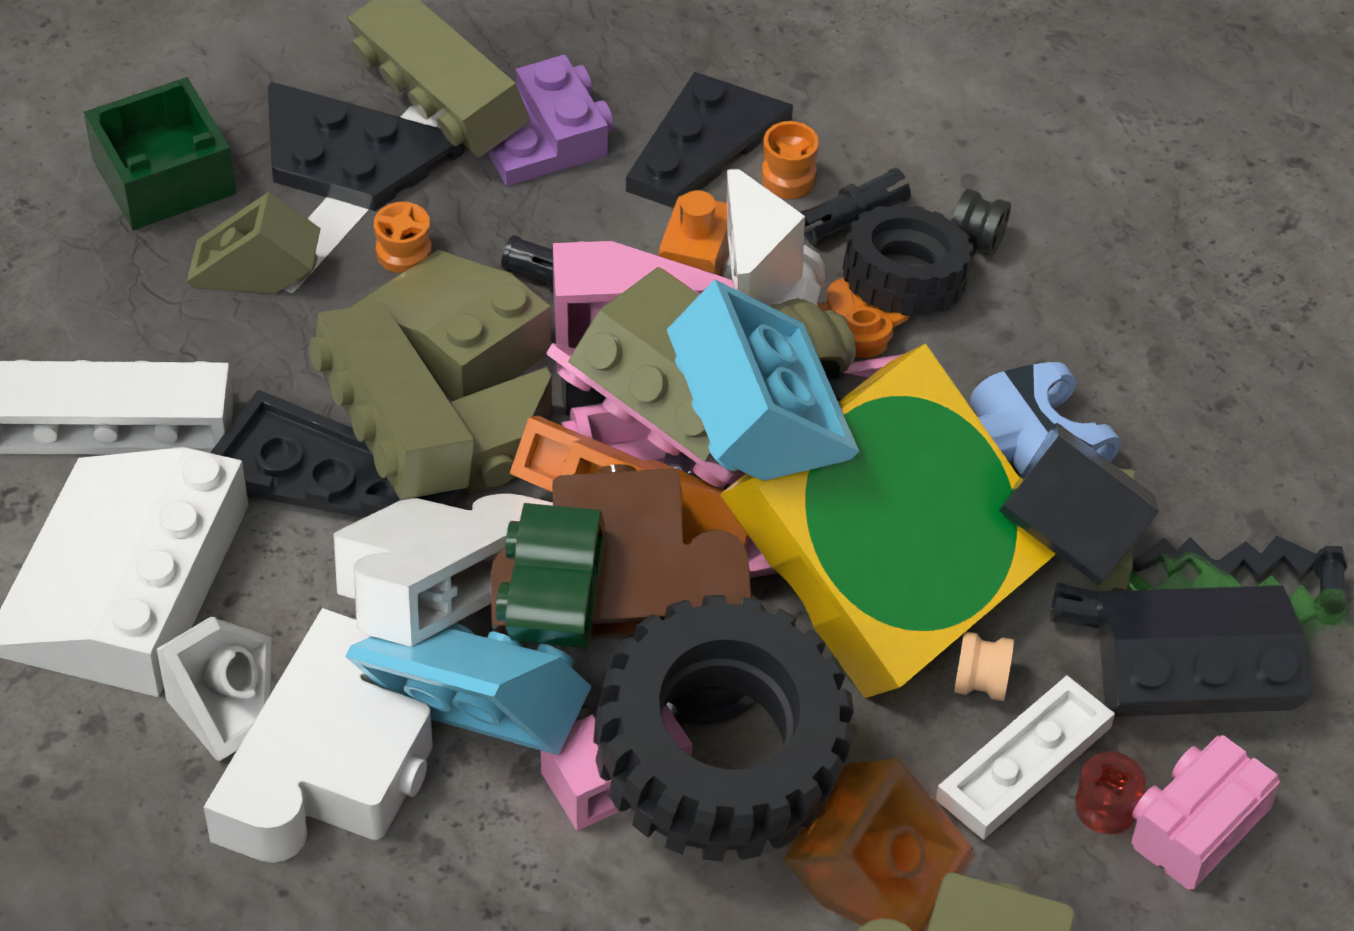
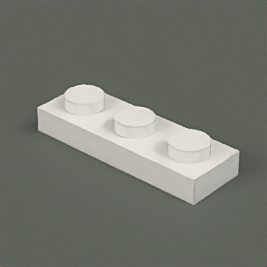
M1066 675L939 784L936 800L984 840L1111 729L1115 713Z

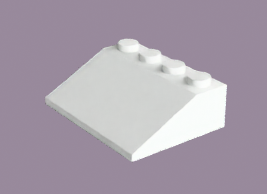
M186 447L78 458L0 609V658L159 697L164 685L156 649L192 628L249 506L242 461Z

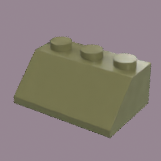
M656 267L598 311L569 358L568 363L701 460L719 464L709 451V438L701 418L692 407L691 400L693 397L685 376L675 363L676 353L667 332V328L700 294L663 268Z

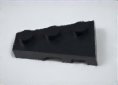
M694 72L627 174L626 192L674 208L679 196L691 191H700L721 175V167L740 152L747 155L758 147L760 137L770 127L783 121H791L793 104Z

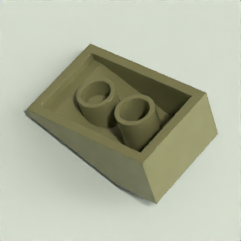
M437 250L351 306L356 307L384 302L445 396L451 401L513 379L545 357L551 346V306L513 274L441 250Z

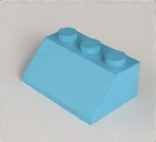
M714 279L667 328L669 338L676 353L675 363L685 376L693 397L691 400L692 407L701 418L709 438V451L713 458L724 468L730 471L738 469L765 481L848 461L859 452L804 323Z
M454 623L413 647L372 636L351 645L345 656L380 687L426 703L430 707L431 720L559 755L592 687L572 668L574 664L573 658L555 647L540 644L537 650L523 647L517 641H511L509 636L502 633L490 632L487 638L475 635L471 630L459 623Z

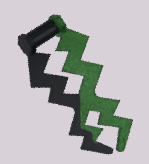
M1276 536L1262 553L1245 541L1218 560L1212 559L1191 537L1177 550L1163 538L1134 560V571L1131 570L1128 585L1133 590H1157L1136 572L1162 562L1169 579L1157 589L1242 587L1233 578L1234 574L1242 566L1259 582L1284 562L1300 582L1312 570L1320 579V593L1315 599L1311 597L1302 584L1291 597L1288 595L1301 626L1314 619H1317L1321 624L1338 625L1348 612V603L1345 598V571L1348 568V562L1341 546H1325L1315 554L1279 536ZM1188 564L1199 574L1192 582L1179 572ZM1271 575L1258 586H1272L1280 584Z

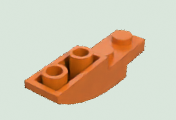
M540 416L528 418L509 474L552 492V483L557 476L599 473L600 468L613 464L630 465L635 467L636 471L674 469L679 473L683 494L685 544H691L692 540L702 532L715 529L730 532L737 536L744 546L747 547L749 535L720 496L726 489H719L700 478L655 459L644 461Z

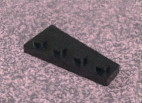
M257 390L210 452L242 461L246 491L249 497L362 518L400 501L386 477L382 478L378 474L374 463V456L364 441H358L352 427L261 390ZM467 488L414 498L455 507Z

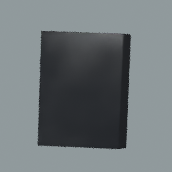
M1057 422L1050 429L999 511L1099 586L1158 514L1159 508L1154 494Z

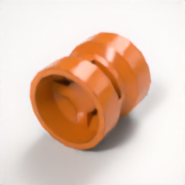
M783 121L773 125L766 131L763 141L765 159L762 164V185L777 197L797 199L813 190L816 183L817 169L815 161L818 156L819 140L818 135L811 127L796 121Z

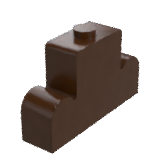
M613 464L600 468L599 473L560 475L553 480V506L601 510L605 522L603 556L597 584L594 620L590 639L634 637L636 626L648 616L658 615L664 621L667 606L685 599L690 601L692 608L701 606L703 597L707 595H724L726 604L740 605L743 597L752 599L749 559L746 547L737 536L728 531L714 529L702 532L692 540L691 544H685L683 494L680 476L676 470L654 469L636 471V468L630 465ZM504 548L494 559L491 569L492 627L494 632L509 636L505 627V621H497L496 601L499 585L501 582L511 581L515 560L506 558Z

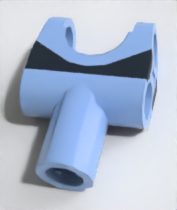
M1060 362L1026 365L999 372L982 381L974 389L970 397V404L978 414V419L1008 462L1013 464L1020 475L1026 469L1050 429L1057 422L1110 462L1117 455L1121 447V440L1111 426L1106 424L1096 425L1095 422H1073L1060 416L1054 410V408L1064 403L1072 395L1077 383L1068 367Z

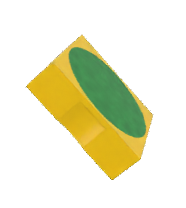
M926 343L891 360L838 401L859 450L851 460L765 481L746 473L720 494L769 565L797 593L808 612L813 627L835 658L838 659L840 665L864 698L903 686L1056 555V553L999 511L1020 477Z

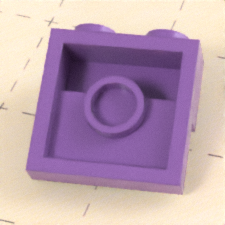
M564 54L515 69L516 85L531 121L487 152L506 187L608 156V133L613 131V118L604 100L598 102L592 100L591 80L583 65L573 67Z

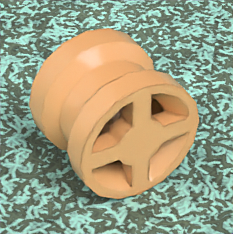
M966 631L963 636L954 693L967 695L973 690L986 692L991 700L1004 702L1014 639L1001 637L996 642L982 640L977 633Z

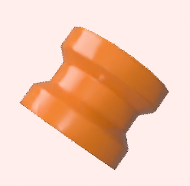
M395 202L381 208L375 215L373 226L377 239L375 247L376 257L379 264L386 270L403 273L431 255L432 244L429 238L430 218L427 211L421 206L411 202Z

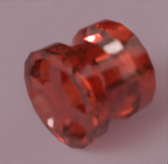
M1103 752L1091 757L1083 765L1074 802L1076 815L1081 822L1091 830L1103 834H1118L1129 829L1136 821L1132 817L1133 810L1143 796L1146 784L1144 771L1136 761L1127 755L1117 752ZM1106 785L1115 787L1121 791V794L1116 795L1113 790L1106 788Z

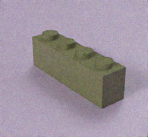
M371 0L347 17L356 36V39L351 41V45L362 63L368 68L376 65L386 83L395 93L399 94L401 91H405L416 111L424 119L435 118L445 137L454 146L462 143L474 155L480 158L531 121L516 83L420 0Z
M385 303L318 312L316 337H312L309 341V355L312 366L316 372H322L330 385L335 404L343 406L352 421L358 441L366 443L374 456V463L378 474L382 478L386 477L399 499L403 500L468 488L474 438Z

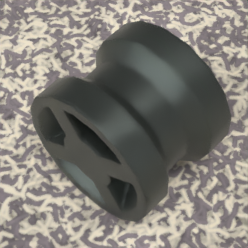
M967 188L958 201L952 220L960 225L959 228L963 232L966 231L970 237L969 241L977 244L981 252L993 255L1005 233L1010 217L1011 203L1001 199L993 202L984 200L980 192Z

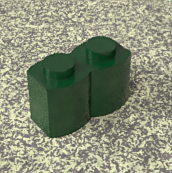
M524 503L520 521L509 522L505 552L506 558L515 560L511 581L501 582L499 585L496 601L497 621H505V627L511 641L589 647L605 538V522L601 510Z

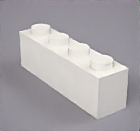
M0 361V454L112 455L180 447L210 453L232 424L234 397L229 363H211L206 361Z

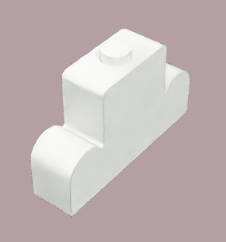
M495 494L476 500L473 503L472 510H464L418 498L400 500L334 533L337 593L355 599L357 628L360 632L413 647L491 604L492 564L498 553L506 546L509 522L520 521L524 503L553 505V502L516 494Z
M324 608L321 609L204 805L210 842L259 861L270 863L286 861L297 855L305 845L308 835L305 820L307 816L366 838L379 840L386 834L406 795L414 797L418 793L427 771L426 759L433 747L430 707L424 702L380 687L345 657L351 645L372 637L359 631L355 619Z

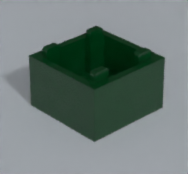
M188 77L83 112L92 159L132 231L236 194L230 147Z

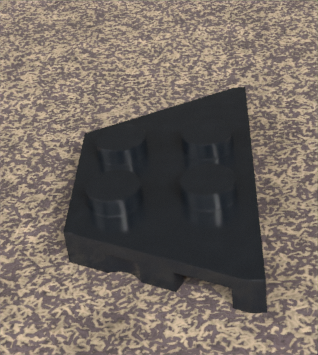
M272 81L268 85L273 183L376 211L395 199L399 191L412 188L426 179L429 166L446 155L452 160H456L462 156L465 150L462 143L454 146L445 137L441 129Z

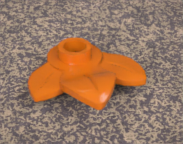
M844 278L830 283L826 291L827 301L818 304V307L823 311L833 310L845 317L855 337V357L871 358L882 354L887 349L888 342L893 336V328L907 321L910 317L891 311L889 313L882 311L873 304L865 303L858 294H853L849 289V283L845 282Z

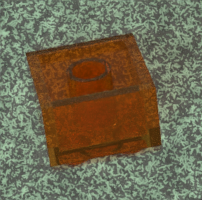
M900 758L846 764L840 773L831 798L826 800L821 815L809 828L804 827L783 858V861L820 905L852 922L863 926L869 921L880 918L893 919L907 925L912 931H923L932 916L944 875L951 872L959 873L973 848Z

